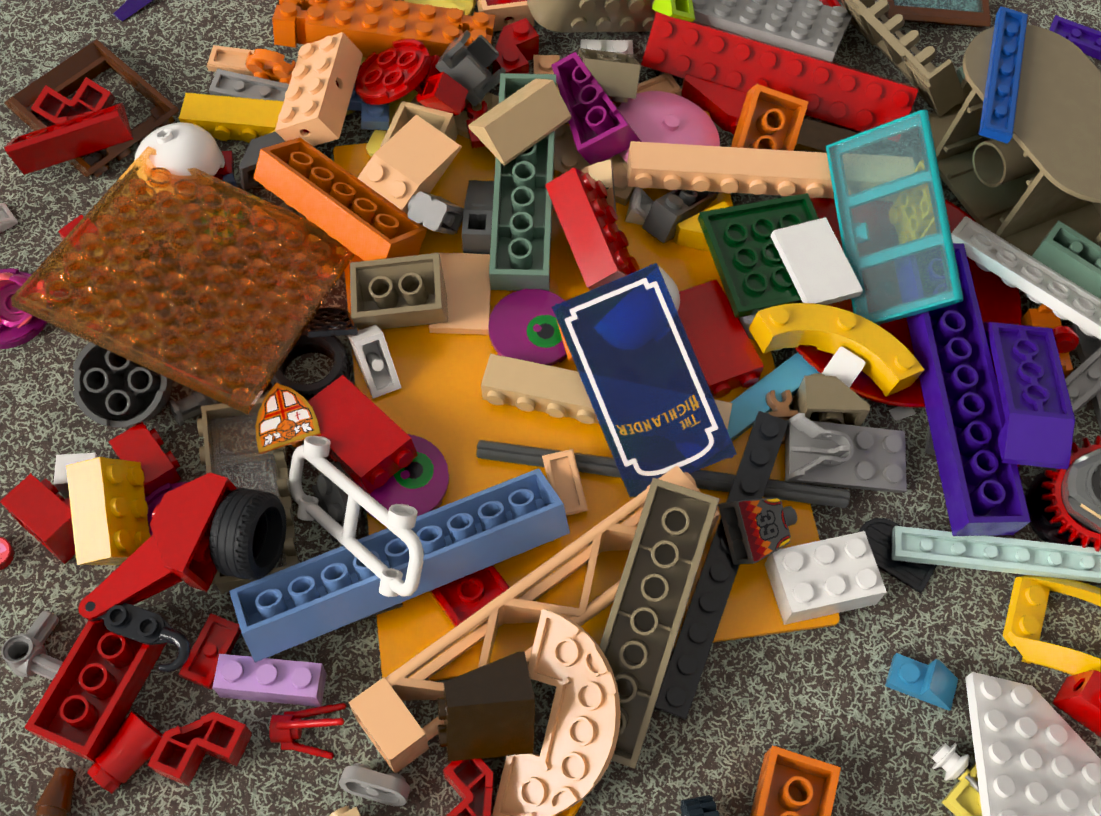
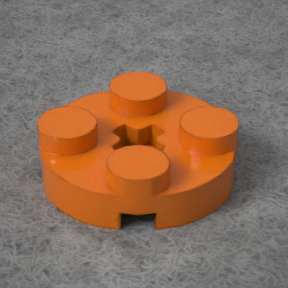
M255 49L254 54L251 51L248 53L245 65L254 74V77L290 84L296 62L293 60L292 64L285 62V55L275 51Z

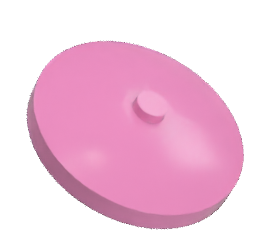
M647 91L637 93L636 99L629 98L627 103L622 102L618 107V110L642 142L720 146L719 133L714 122L705 111L684 97L662 91ZM629 148L619 153L626 162Z

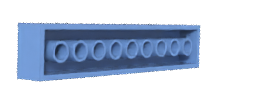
M538 468L417 516L415 527L412 530L421 541L424 558L418 589L411 596L402 597L398 595L396 597H387L380 594L379 586L381 579L344 546L230 590L241 633L254 662L271 657L284 650L569 534L564 503ZM388 528L358 540L388 568L401 571L403 573L402 580L405 582L409 563V549L405 542Z

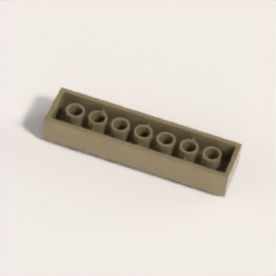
M652 478L599 646L612 668L620 698V729L611 761L634 769L640 757L719 503V498L656 478Z

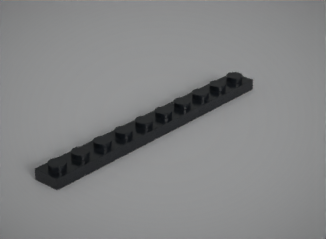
M762 411L757 413L726 502L763 498L789 421ZM721 517L654 708L684 721L687 719L740 565L733 564Z

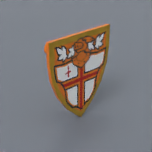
M276 383L266 395L258 411L255 428L259 454L290 444L293 447H298L302 445L306 437L321 435L317 417L307 400L292 388Z

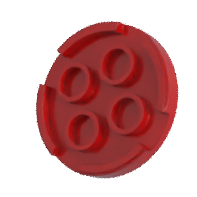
M414 39L398 40L392 42L393 47L384 50L378 55L375 52L372 53L360 65L355 81L356 93L360 99L367 104L382 105L400 99L415 89L426 77L431 67V55L422 42Z

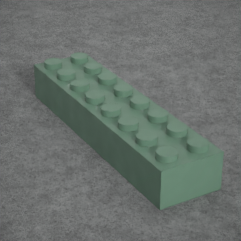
M500 73L499 103L534 79L553 80L557 87L556 74ZM555 131L505 166L497 158L495 159L489 265L491 290H550L553 203L545 184L554 180Z

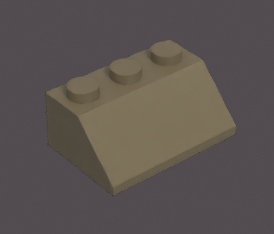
M579 48L578 54L583 63L606 94L612 97L613 101L627 103L629 98L636 99L641 64L632 54Z
M439 253L350 263L351 319L359 330L375 324L382 330L448 322L447 293Z

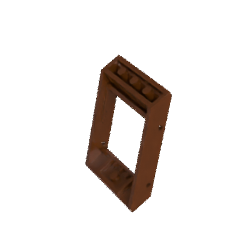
M97 39L4 102L12 112L32 130L36 131L47 127L37 118L40 115L31 109L45 85L67 97L79 89L86 77L92 80L110 67L156 107L150 110L151 116L131 129L133 140L105 148L93 157L89 154L83 159L77 157L68 160L85 177L91 174L98 177L110 168L107 165L109 161L114 158L118 161L122 160L132 152L129 148L136 142L140 145L144 138L156 127L173 123L175 119L172 116L179 112L173 103Z

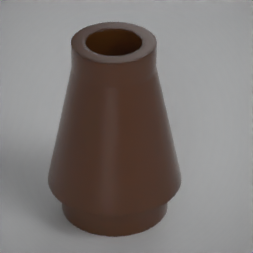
M63 767L55 769L50 782L34 807L37 810L35 816H71L74 780L77 774L74 770Z

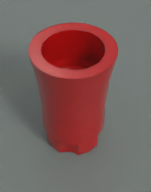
M131 710L121 728L95 758L96 762L87 770V773L103 789L111 794L115 793L122 783L125 784L153 755L163 734L145 718Z

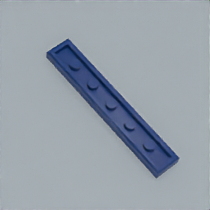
M1000 6L995 19L979 135L1008 144L1013 137L1028 15Z

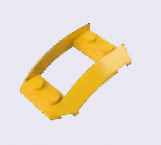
M1032 575L1016 577L1003 637L1010 647L1015 646L1023 656L1022 662L1045 666L1070 675L1093 669L1101 672L1100 658L1040 641L1050 591L1076 597L1101 607V588L1069 579Z

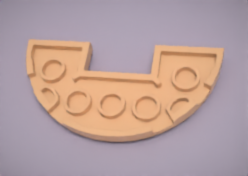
M542 609L528 665L530 679L556 686L541 753L506 756L492 816H554L570 809L584 799L601 780L610 764L618 741L621 715L620 698L617 683L606 656L599 645L582 627L561 614L550 610Z

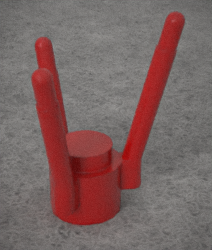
M331 704L300 711H284V715H272L269 726L271 743H281V750H295L318 757L333 759L334 754L332 752L296 743L294 740L301 738L302 728L343 725L345 722L343 718L302 720L301 718L344 710L346 704Z

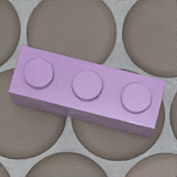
M219 654L212 688L220 698L321 707L327 673L322 663L270 658L254 662L250 656Z

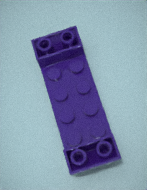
M983 322L988 346L993 356L1006 421L997 438L1002 463L1067 470L1070 465L1075 417L1053 329Z

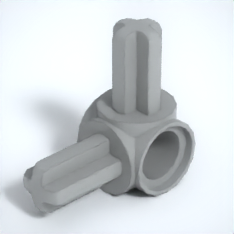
M41 612L26 634L20 633L3 644L1 655L13 673L18 677H31L38 674L53 680L63 662L48 656L43 645L59 623V618L52 612ZM27 653L23 658L18 659L22 654Z

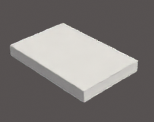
M826 217L773 230L771 238L803 303L828 305L861 295L863 289Z

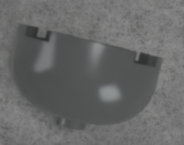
M116 333L106 334L94 339L82 349L72 370H75L73 379L74 391L72 393L77 405L91 420L104 426L128 428L141 422L146 423L163 410L172 391V371L167 358L155 344L136 335Z

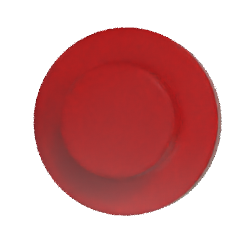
M1059 326L1053 329L1058 353H1068L1078 346L1079 338L1072 328Z

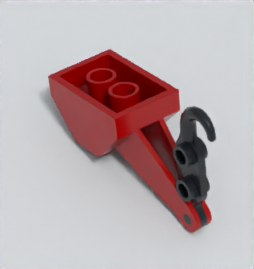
M209 472L165 493L161 502L156 505L152 513L150 527L153 535L98 587L81 600L78 607L80 615L93 623L104 620L106 628L112 633L145 645L163 643L176 645L179 651L176 660L170 664H160L158 669L164 672H172L181 668L188 660L190 654V643L187 637L180 631L174 630L159 614L134 605L182 581L190 587L208 592L218 571L211 559L209 550L211 524L221 501L229 493L237 489V487L228 478Z

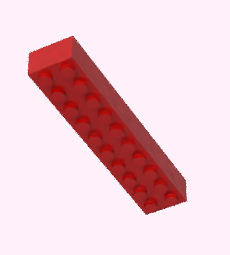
M659 12L655 14L641 66L681 78L689 75L746 93L753 86L759 84L808 101L805 115L861 132L909 115L919 90L916 86L838 63L828 62L698 22H689L669 17ZM902 134L888 140L899 143Z

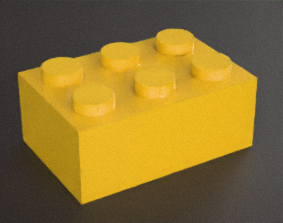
M97 457L66 465L77 565H121L151 537L148 526V505L145 501L144 473L141 468V462Z

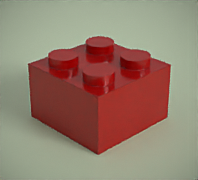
M30 473L0 500V503L17 522L62 563L66 564L76 554L70 499H64L59 494V490L46 478L40 482Z

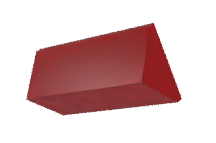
M123 103L15 137L4 146V149L20 171L26 175L133 140L134 138Z

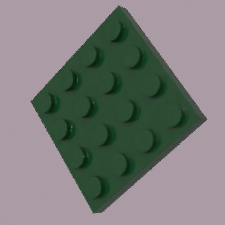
M808 193L700 212L698 221L735 318L755 315L758 311L772 306L803 303L777 251L771 234L773 230L819 219Z

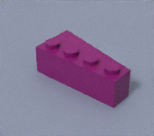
M576 52L551 65L554 74H556L560 95L571 114L569 124L577 151L590 165L605 161L630 148L631 141L642 142Z

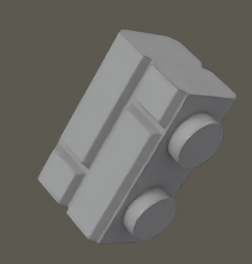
M422 191L413 195L408 203L409 212L407 215L409 219L422 224L434 232L449 235L457 234L463 221L464 208L440 196Z

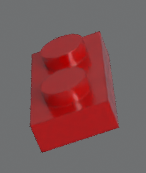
M210 613L190 651L188 660L182 666L178 675L185 680L212 690L219 654L230 655L241 634L239 624Z

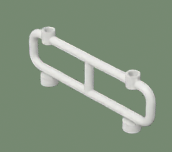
M321 436L306 437L304 445L298 446L293 452L289 473L291 496L298 504L297 517L304 521L316 520L381 579L379 586L380 594L387 597H396L398 595L402 597L411 596L418 589L424 558L421 541L412 530L416 524L417 510L409 505L394 504L389 507L388 511L324 458L329 456L331 444L329 439ZM305 459L348 494L343 527L318 506V498L304 493L302 489V473ZM360 505L407 545L409 549V563L405 582L402 580L403 573L401 571L388 568L355 538Z

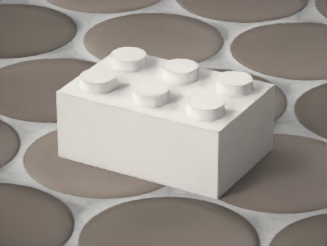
M865 531L782 548L770 554L764 564L784 625L876 605L887 593Z

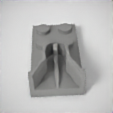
M798 413L786 420L789 422L785 431V481L892 493L907 491L905 431L811 421L805 417V413Z

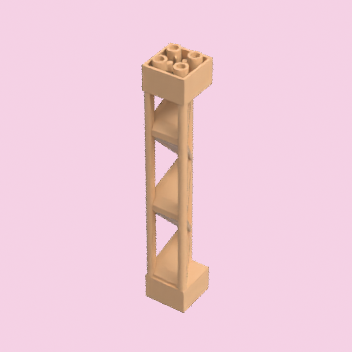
M677 465L658 478L700 492L694 478L688 472H683ZM650 485L642 493L386 678L383 677L349 702L355 719L393 773H398L429 749L428 741L438 734V725H444V720H439L437 716L421 728L402 702L410 700H437V698L444 697V683L428 681L429 678L483 639L478 668L489 664L498 628L503 624L538 623L542 609L561 614L581 627L614 602L620 581L588 604L597 556L601 552L630 550ZM718 507L707 539L710 538L720 515ZM588 563L579 608L536 602L537 599ZM533 646L525 651L527 666L529 665Z

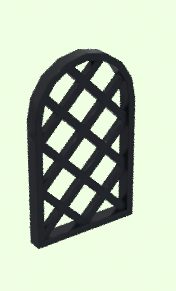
M326 307L314 308L302 313L301 322L308 338L358 335V328L351 319L350 313L346 310Z

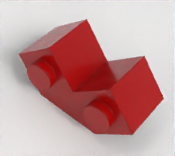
M527 18L502 28L495 47L499 52V56L493 61V74L501 67L506 70L505 73L529 74L528 61L533 59L534 55H538L539 34Z
M437 54L431 56V67L426 77L415 88L418 92L417 100L425 107L453 113L454 116L459 115L465 108V99L469 90L445 72H440L435 65L441 57Z
M86 77L72 100L45 85L31 109L51 123L58 124L110 107L116 98L110 91Z
M211 712L201 716L200 720L183 727L177 726L165 731L148 766L157 774L189 787L205 754L237 766L251 739L252 732L241 722L219 713Z
M481 758L452 761L443 769L444 778L463 801L446 816H491L493 771Z

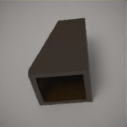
M524 651L516 652L444 682V697L437 698L439 720H444V725H438L439 747H446L448 762L533 753L535 696Z

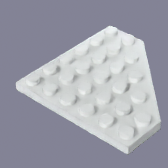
M971 672L966 676L982 816H1101V759L1033 686L976 672Z

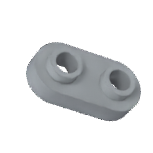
M361 763L346 766L339 780L340 787L346 792L391 806L405 805L411 790L403 776L397 773L384 774L373 771L369 766Z

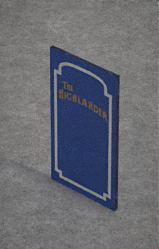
M657 263L650 264L646 268L552 306L630 498L636 497L646 490L647 486L651 484L652 478H660L676 465L683 472L690 474L726 458H733L737 454Z

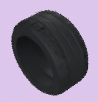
M305 328L295 329L293 332L290 331L278 339L268 356L267 371L272 387L276 383L287 386L298 392L307 401L342 375L350 380L348 355L344 345L336 336L308 338ZM320 353L334 361L333 368L329 374L315 383L299 384L292 382L284 376L290 362L303 354Z
M240 488L229 493L221 501L213 517L209 536L210 556L220 573L236 578L259 580L275 567L283 550L287 525L285 509L276 495L265 491Z

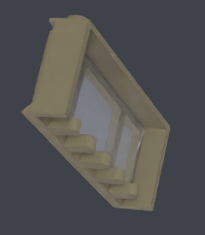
M265 397L201 406L202 418L197 419L199 436L204 437V446L199 447L201 464L206 465V474L211 472L226 477L237 489L247 488L270 492L280 499L285 509L287 525L283 550L275 567L266 576L298 564L299 559L286 446L259 454L256 441L255 425L258 411ZM217 571L211 585L216 584L222 595L255 580L226 576Z

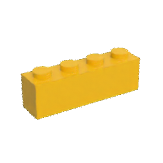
M185 93L179 121L198 125L208 131L213 138L222 141L240 140L250 143L252 139L275 132L279 119L278 116L284 101Z

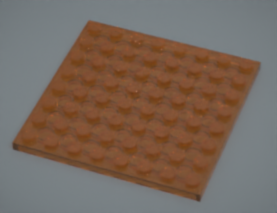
M148 146L11 297L12 306L248 415L306 329V325L310 323L355 254L351 253L348 248L336 239L328 236L324 230L307 219L199 169L190 168L187 169L191 173L190 176H178L171 174L165 168L154 166L149 160V156L157 155L156 150Z

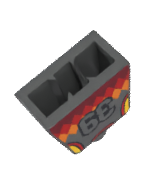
M779 497L718 504L734 565L757 563L790 543L791 536L788 526L796 524L797 514L791 506L783 507Z

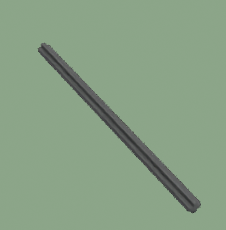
M480 440L477 444L476 455L481 459L544 467L542 456L561 451ZM574 453L578 471L583 473L652 482V478L658 479L665 474L645 476L637 473L633 464L625 467L622 459ZM637 461L642 471H656L669 467V465ZM679 467L683 472H688L694 478L697 488L730 492L735 478V474ZM769 479L763 497H779L781 500L846 508L849 505L850 492L845 489Z

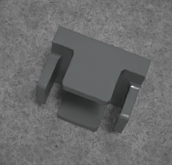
M466 30L459 38L456 37L449 44L435 67L469 90L466 99L475 107L500 82V73H505L506 70L501 67L492 74L487 67L498 58L499 52L482 35H479L471 44L465 46L464 44L471 35Z

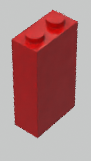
M715 279L680 291V305L673 321L705 397L711 398L715 396L716 398H721L729 394L733 389L739 387L749 388L759 381L764 365L739 319L735 318L730 302L718 280ZM668 324L667 327L670 329V333H671V335H672V337H673V339H674V341H675V343H676V345H677L679 351L681 352V350H680V348H679V346H678V343H677V341H676V339H675V336H674V334H673V331H672V329H671V327H670V324Z
M344 375L307 401L313 408L319 423L321 435L318 436L325 437L331 441L329 456L335 462H340L342 469L368 494L382 487L390 477L400 469L407 467L418 456L412 438Z

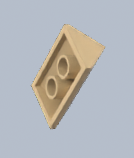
M534 79L468 126L505 166L569 121L571 114L553 80Z

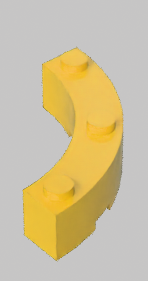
M812 303L772 306L758 311L749 327L750 333L763 354L783 348H795L799 345L816 346L818 350L833 355L840 346L846 348L866 362L862 371L875 382L886 397L910 387L924 371V368L915 356L892 334L860 315L837 307Z

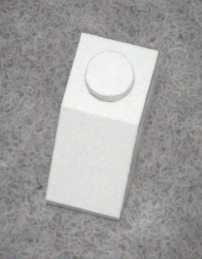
M376 324L359 330L358 335H348L356 361L372 398L402 388L383 331Z

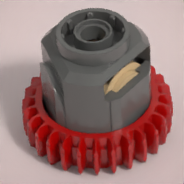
M1101 435L1095 437L1093 445H1091L1087 437L1083 438L1081 441L1082 448H1079L1075 442H1072L1068 469L1046 470L1045 476L1052 479V481L1043 482L1041 485L1042 488L1050 490V493L1041 496L1042 500L1051 501V505L1047 506L1044 512L1055 513V516L1049 521L1050 524L1058 523L1059 521L1062 524L1058 534L1068 530L1071 533L1068 542L1071 543L1075 539L1080 538L1082 539L1080 546L1085 548L1091 542L1096 552H1099L1101 549Z

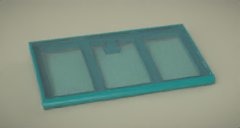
M928 110L917 111L827 145L826 151L843 252L863 289L860 296L851 298L853 313L877 325L962 302L963 294Z

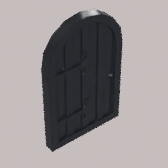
M874 518L866 521L858 532L865 531L878 568L921 594L930 577L934 574L937 565L892 560V529L894 526L900 525L885 518Z

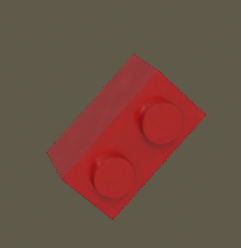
M141 422L108 441L120 460L141 462V468L144 473L145 497L169 482L174 484L181 480L176 471L180 464L171 451L164 453L160 448L164 442L155 428L149 431L144 423Z

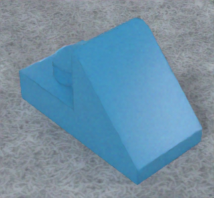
M896 653L893 656L885 686L950 711L958 678L938 659L927 665Z

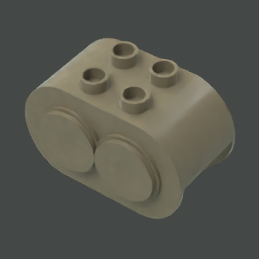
M1027 24L1013 137L1007 144L979 135L994 26L984 30L971 41L964 53L963 71L965 77L960 85L965 99L941 117L935 111L929 115L940 177L978 224L1032 256L1058 220L1101 247V70L1091 62L1079 47L1068 39L1045 28Z

